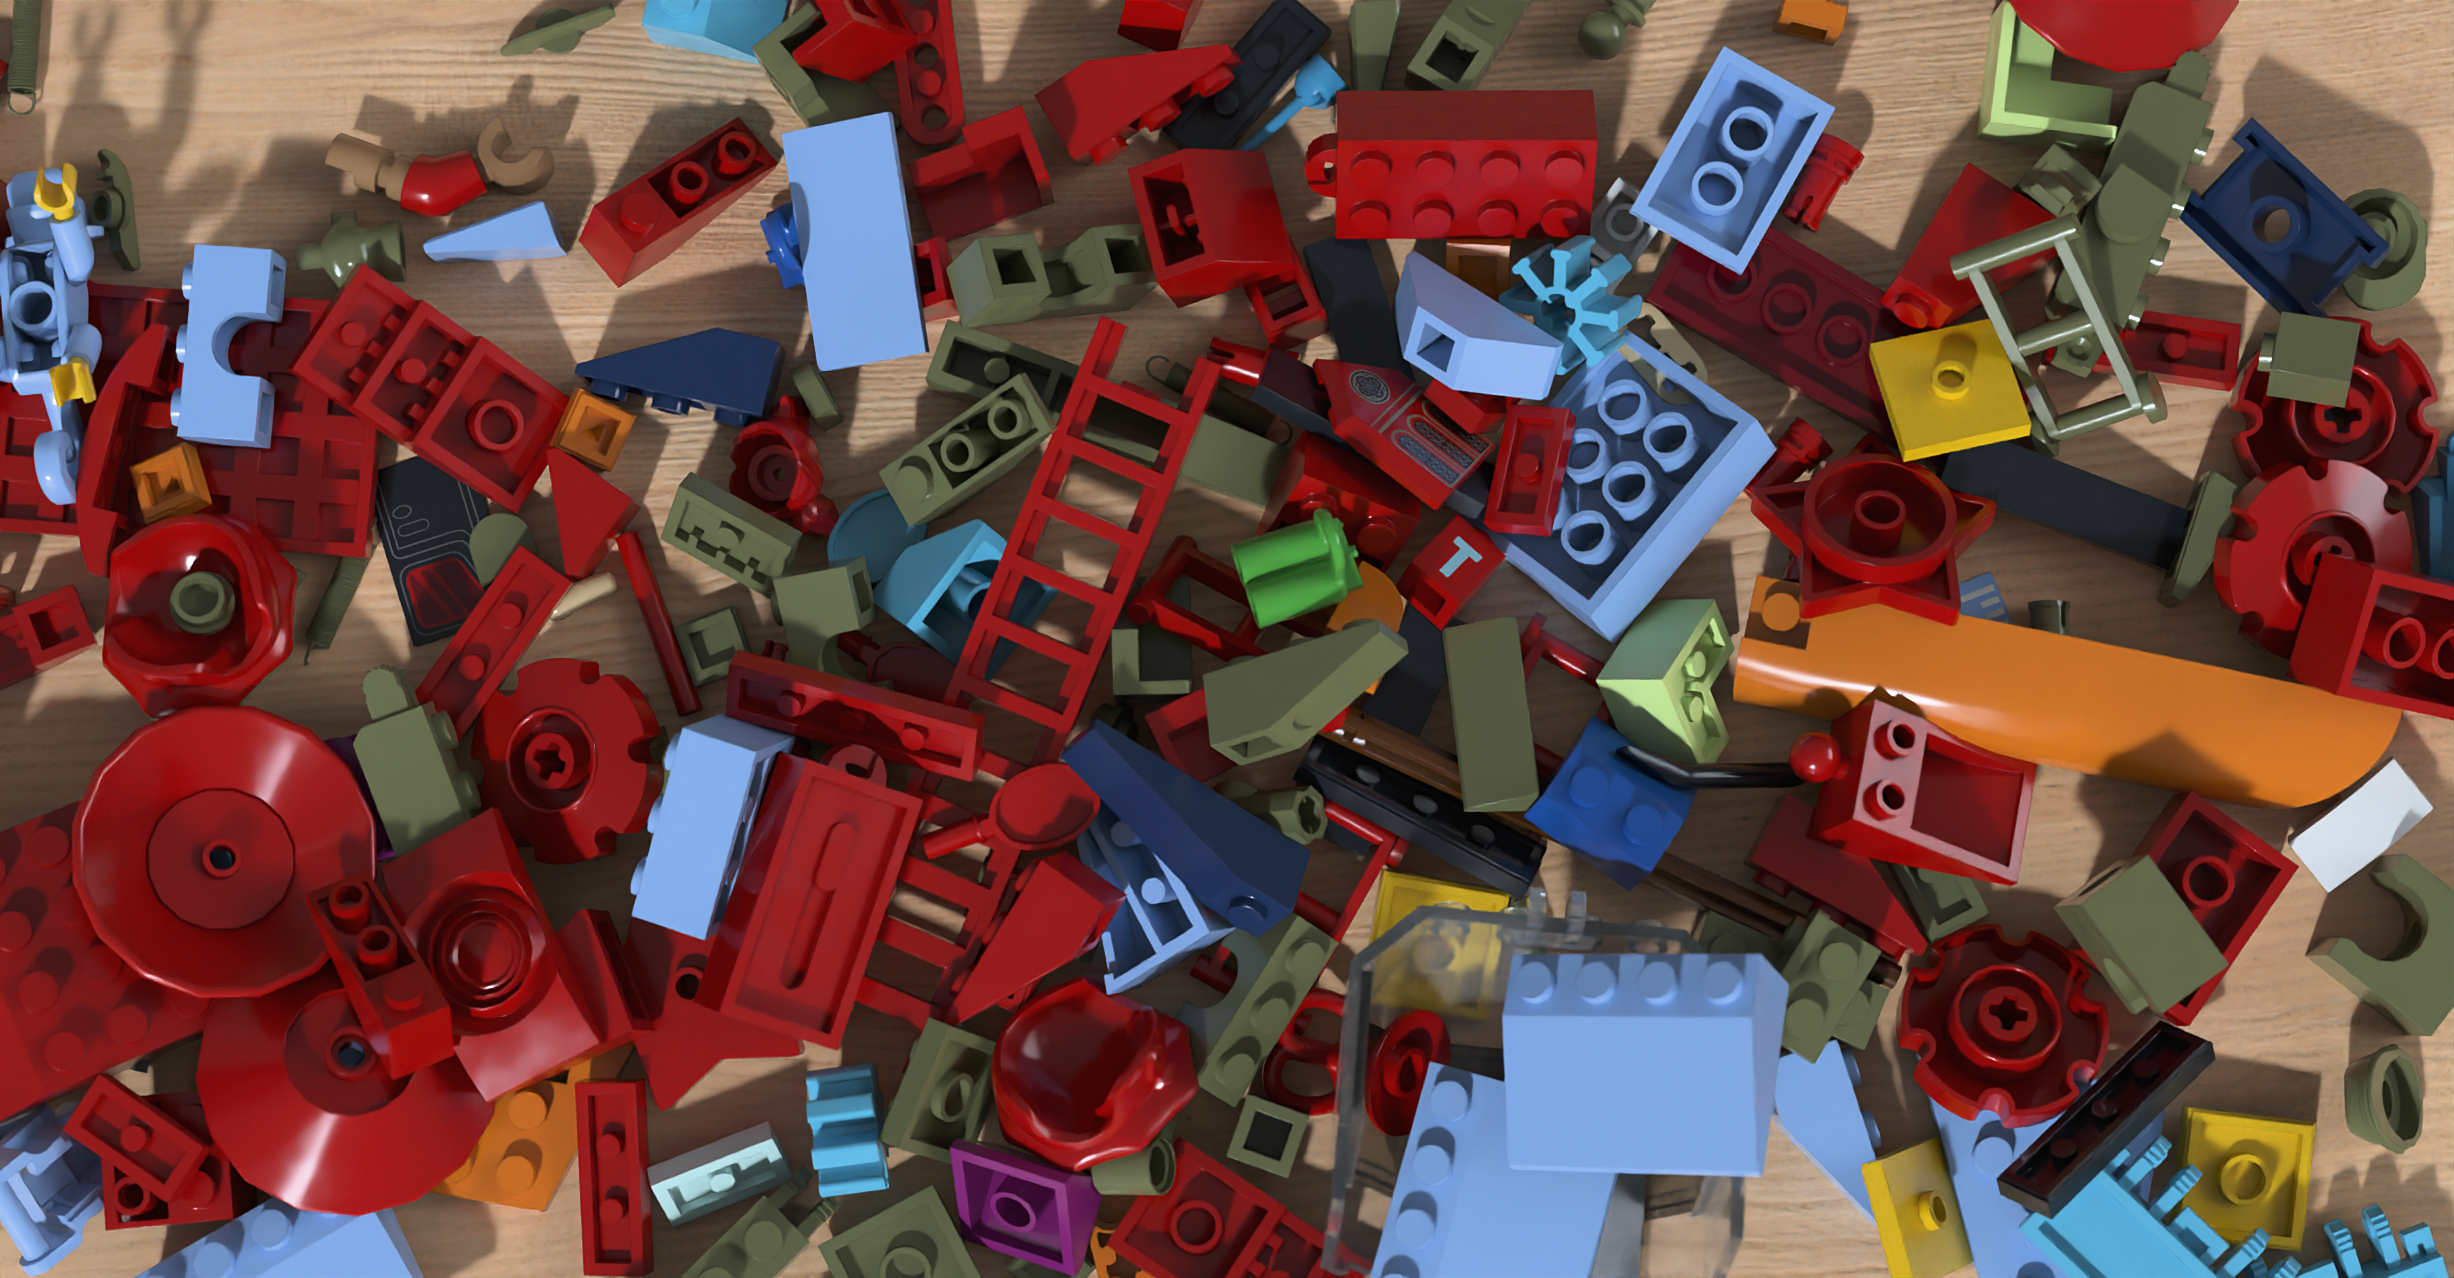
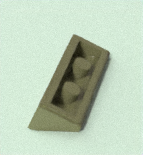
M1502 616L1445 628L1442 635L1464 812L1527 811L1539 795V784L1516 616Z

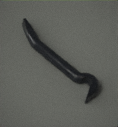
M1631 746L1617 748L1615 752L1616 755L1649 775L1680 789L1788 788L1800 786L1807 782L1794 773L1790 762L1686 764L1675 758Z

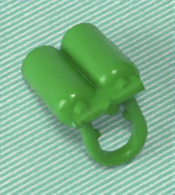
M1327 509L1315 510L1313 519L1231 545L1235 567L1241 583L1246 589L1249 605L1259 629L1338 604L1345 600L1349 592L1364 587L1354 558L1358 557L1356 546H1349L1342 528L1344 527L1343 522H1340L1339 518L1333 519Z

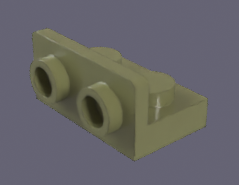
M690 471L678 486L660 539L770 599L771 591L774 588L773 579L797 567L800 556L796 553V549L803 533Z
M1820 909L1811 910L1806 919L1798 914L1794 916L1777 944V948L1785 954L1775 969L1789 984L1781 1046L1811 1064H1815L1882 952L1831 921V916Z

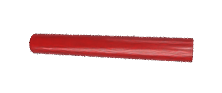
M635 530L616 537L615 540L679 717L696 713L702 710L703 706L674 632L671 617L640 531Z

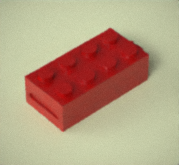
M1593 90L1336 91L1335 133L1323 134L1314 139L1308 145V151L1305 155L1304 171L1308 180V186L1322 196L1334 198L1336 239L1573 238L1576 235L1590 236L1598 145ZM1325 163L1333 164L1331 168L1324 167Z
M842 743L828 750L819 763L780 752L694 999L695 1003L717 1013L838 1051L923 803L922 799L885 787L887 779L885 764L874 751L864 745ZM848 763L855 764L862 768L863 773L860 776L851 775L846 771L845 766Z

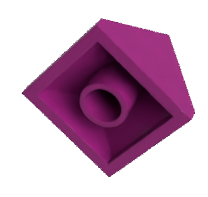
M956 1138L950 1146L963 1239L1076 1277L1082 1268L1102 1194L1097 1191L1093 1183L1092 1175L1081 1170L1073 1173L1063 1172L1039 1157L995 1143Z

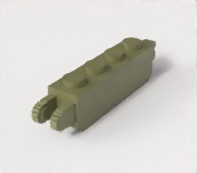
M2193 49L2190 52L2184 51V54L2175 60V65L2169 69L2162 80V84L2151 81L2136 87L2129 105L2124 107L2117 123L2116 140L2107 148L2096 176L2104 187L2118 166L2123 163L2173 197L2175 200L2147 237L2134 243H2120L2111 240L2097 227L2094 220L2093 207L2102 188L2084 206L2079 218L2082 237L2074 239V242L2118 335H2120L2124 328L2134 332L2142 317L2149 296L2140 293L2139 290L2146 273L2156 276L2165 259L2171 240L2161 237L2168 217L2177 221L2181 216L2193 185L2183 182L2190 163L2198 166L2201 164L2214 134V130L2204 127L2213 104L2201 100L2211 74L2209 71L2212 67L2209 66L2210 60L2205 58L2206 55H2201L2200 51L2194 52ZM2063 263L2060 265L2044 305V309L2051 320L2084 309ZM2096 332L2054 346L2051 364L2060 369L2070 371L2075 375L2087 378L2104 350Z
M389 663L387 666L384 664L380 665V668L373 667L372 671H367V676L362 677L364 683L361 684L364 688L362 693H365L367 696L365 702L373 723L360 728L353 746L396 858H399L476 817L474 809L481 807L482 804L472 775L469 771L460 773L453 752L450 751V749L458 747L459 744L449 715L446 711L436 713L433 701L419 705L412 683L407 681L408 675L404 674L405 669H400L399 665L393 666L392 663Z
M802 1166L769 1199L764 1195L680 1278H777L807 1248L810 1242L808 1239L842 1204L834 1196L822 1199L811 1209L809 1216L796 1228L780 1210L791 1199H796L809 1186V1181L813 1175Z

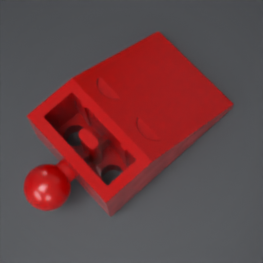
M1876 699L1833 719L1830 735L1822 731H1809L1797 737L1789 751V762L1794 773L1804 781L1811 783L1821 782L1812 837L1871 859L2007 886L2018 884L2037 764L1994 753L1960 739L1931 721Z

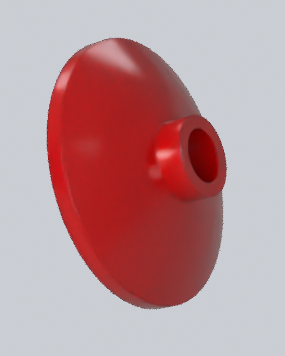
M1422 1008L1406 1010L1390 1022L1373 1049L1365 1077V1106L1373 1126L1384 1134L1393 1137L1410 1134L1430 1061L1450 1066L1449 1034L1444 1022L1436 1013Z

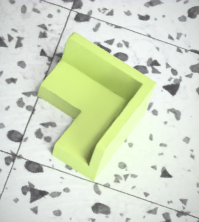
M2003 0L1990 17L1976 139L2050 148L2053 144H2058L2065 151L2101 155L2116 140L2117 127L2109 125L2113 88L2051 80L2054 46L2023 23L2009 1Z
M1715 599L1651 600L1637 616L1596 678L1620 734L1643 750L1675 758L1686 764L1715 763L1730 740L1710 691L1714 681L1735 650Z

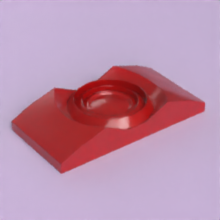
M492 807L381 867L393 913L450 1005L454 1051L486 1102H493L605 1043L499 808Z

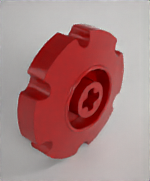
M2346 316L2329 317V319L2361 323L2345 408L2267 396L2270 372L2257 371L2261 352L2260 347L2241 370L2236 385L2233 388L2229 405L2232 411L2241 413L2246 421L2245 430L2233 436L2231 443L2237 461L2249 481L2264 470L2280 462L2301 465L2306 470L2309 459L2316 456L2362 466L2387 484V493L2393 498L2405 495L2415 487L2433 459L2440 431L2438 428L2429 426L2423 417L2424 408L2438 400L2435 385L2426 366L2407 343L2400 338H2395L2382 346L2373 340L2371 336L2372 324L2369 321ZM2331 409L2333 416L2343 417L2344 426L2337 429L2335 422L2325 421L2324 412Z
M2314 456L2309 459L2306 470L2301 465L2280 462L2261 472L2241 490L2230 506V511L2236 517L2235 529L2230 535H2220L2216 539L2213 575L2216 593L2222 609L2243 614V621L2238 633L2247 642L2266 653L2287 660L2291 659L2323 551L2411 571L2412 540L2408 520L2404 511L2384 507V496L2388 491V486L2382 479L2362 466L2346 461Z
M550 658L528 664L517 671L518 686L516 690H495L476 724L471 745V758L480 761L484 768L483 780L480 784L476 785L482 804L480 810L483 813L492 807L499 808L515 846L531 847L533 845L534 859L537 862L554 865L583 864L609 857L617 851L615 843L617 833H639L642 830L661 791L664 768L661 763L655 762L650 754L651 742L661 734L654 711L640 689L625 675L603 674L600 677L599 663L597 661L575 658Z
M1981 924L1959 929L1936 941L1926 958V962L1931 969L1912 968L1902 988L1896 1010V1035L1899 1047L1902 1049H1912L1921 1057L1913 1072V1078L1918 1085L1939 1105L1963 1119L1975 1121L1980 1111L1990 1110L1999 1115L2002 1126L2005 1128H2021L2041 1124L2064 1113L2073 1105L2080 1092L2074 1081H2081L2086 1084L2093 1081L2103 1063L2108 1046L2109 1021L2106 1005L2102 1001L2090 1000L2083 993V989L2091 977L2090 972L2064 946L2033 930L2028 931L2025 939L2014 941L2004 935L2000 924Z

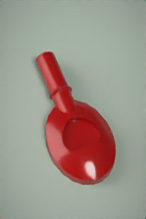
M858 630L842 632L837 643V647L851 656L854 662H860L867 667V682L893 679L896 692L937 703L942 702L956 668L952 662L933 648L912 641H896L880 646L872 640L871 636L867 637Z
M1045 762L1023 769L1005 781L994 794L988 812L980 815L973 814L969 819L921 835V840L929 860L978 842L985 843L987 839L995 836L1013 848L1027 851L1046 850L1063 845L1083 833L1096 818L1101 798L1066 762Z

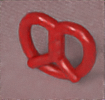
M1310 988L1264 1062L1262 1082L1264 1090L1272 1102L1309 1114V1116L1330 1114L1343 1107H1350L1355 1103L1356 1097L1365 1086L1368 1063L1375 1047L1374 1025L1368 1020L1358 1005L1344 995L1332 990ZM1319 1007L1332 1011L1342 1017L1352 1030L1337 1043L1333 1044L1296 1034L1295 1022L1301 1011L1306 1008ZM1355 1051L1354 1061L1348 1074L1345 1059ZM1294 1060L1326 1068L1330 1072L1335 1090L1320 1096L1295 1094L1289 1091L1282 1083L1281 1075L1284 1065L1287 1061Z

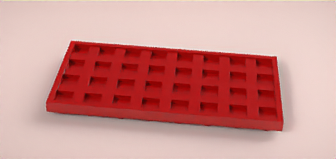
M87 283L89 296L88 324L93 325L99 331L102 339V349L96 367L91 374L96 399L89 403H85L83 398L75 399L85 432L100 392L111 372L134 341L154 322L167 325L177 332L182 324L187 325L190 300L184 298L183 290ZM0 296V336L4 337ZM284 297L282 323L253 322L239 329L231 339L228 359L234 373L240 376L261 377L276 386L270 449L194 444L177 436L178 426H173L170 407L175 388H182L184 363H180L178 358L168 396L142 391L111 509L113 512L135 519L131 537L149 525L145 524L129 467L186 442L196 447L212 500V505L194 513L244 515L255 523L280 553L371 559L372 526L375 514L382 432L286 369L332 300ZM0 381V532L79 538L76 503L64 505L53 503L42 491L37 478L34 462L36 438L42 432L53 431L42 393L21 396L12 383Z

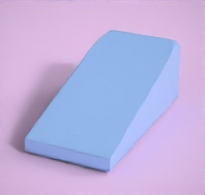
M540 200L426 240V243L423 244L425 253L437 264L552 258L568 255L554 213Z

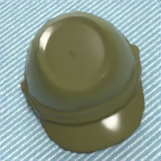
M2377 188L2353 194L2344 203L2391 245V250L2376 269L2369 267L2364 262L2341 286L2346 296L2357 307L2368 311H2382L2403 305L2420 291L2426 276L2428 222L2422 218L2418 207L2401 193Z
M2391 1044L2381 1047L2375 1053L2355 1061L2346 1069L2344 1073L2345 1117L2347 1128L2355 1136L2371 1144L2381 1145L2395 1154H2403L2405 1150L2415 1146L2422 1133V1087L2418 1068L2411 1056L2397 1044Z

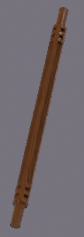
M1350 707L1349 716L1341 728L1333 732L1319 731L1316 733L1463 800L1457 755ZM1527 811L1489 812L1564 846L1523 816ZM1666 851L1652 872L1641 881L1703 911H1713L1776 940H1780L1785 929L1796 914L1804 919L1807 917L1796 910ZM1879 956L1866 978L1889 989H1893L1901 975L1902 966Z

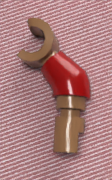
M499 116L489 122L480 134L477 145L478 153L474 155L471 154L469 148L436 157L420 154L413 158L401 154L397 159H394V152L390 149L340 133L332 141L325 161L327 165L353 173L355 186L377 194L386 189L387 197L399 201L403 210L427 217H445L488 193L486 184L492 181L497 188L508 194L523 196L535 193L548 183L554 172V157L548 146H532L526 157L518 162L507 163L501 161V154L512 142Z

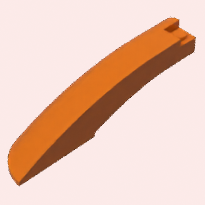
M1760 575L1756 576L1744 637H1741L1733 687L1734 702L1831 722L1833 719L1843 716L1849 710L1876 699L1931 721L1960 739L1994 753L2036 764L2177 793L2193 791L2202 798L2260 809H2287L2313 804L2332 797L2351 786L2366 774L2385 752L2398 727L2403 711L2398 708L2336 696L2311 686L1959 614L1957 625L1947 626L1876 603L1811 619H1803L1799 615V583Z

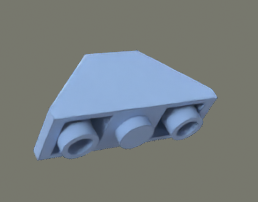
M1416 251L1407 254L1393 304L1403 358L1453 390L1542 400L1547 397L1564 343Z

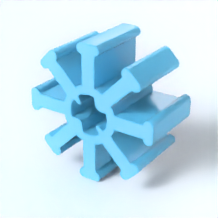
M1576 235L1555 249L1552 243H1547L1524 257L1512 268L1513 273L1516 275L1520 274L1524 280L1499 296V304L1512 312L1534 315L1536 322L1533 325L1564 343L1555 374L1564 375L1586 359L1587 366L1594 367L1617 351L1628 340L1626 335H1620L1617 330L1641 314L1642 297L1636 294L1631 298L1607 295L1604 288L1632 269L1630 263L1621 253L1613 255L1593 268L1591 273H1589L1591 246L1595 244V238L1592 236Z
M875 1062L806 1071V1084L810 1101H806L807 1120L811 1125L814 1137L811 1154L814 1170L818 1169L821 1197L889 1188L890 1174L886 1158L889 1157V1144L878 1140L883 1128L884 1103L882 1091H878Z

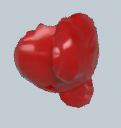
M785 394L779 398V403L773 406L770 418L743 428L739 432V436L734 438L731 445L730 458L736 465V468L729 477V491L734 496L780 521L790 520L792 527L802 532V535H812L816 538L826 537L831 534L838 521L839 512L834 501L820 493L825 475L819 459L818 446L809 434V417L811 413L803 398ZM783 469L785 471V477L782 480H780L778 478V472Z

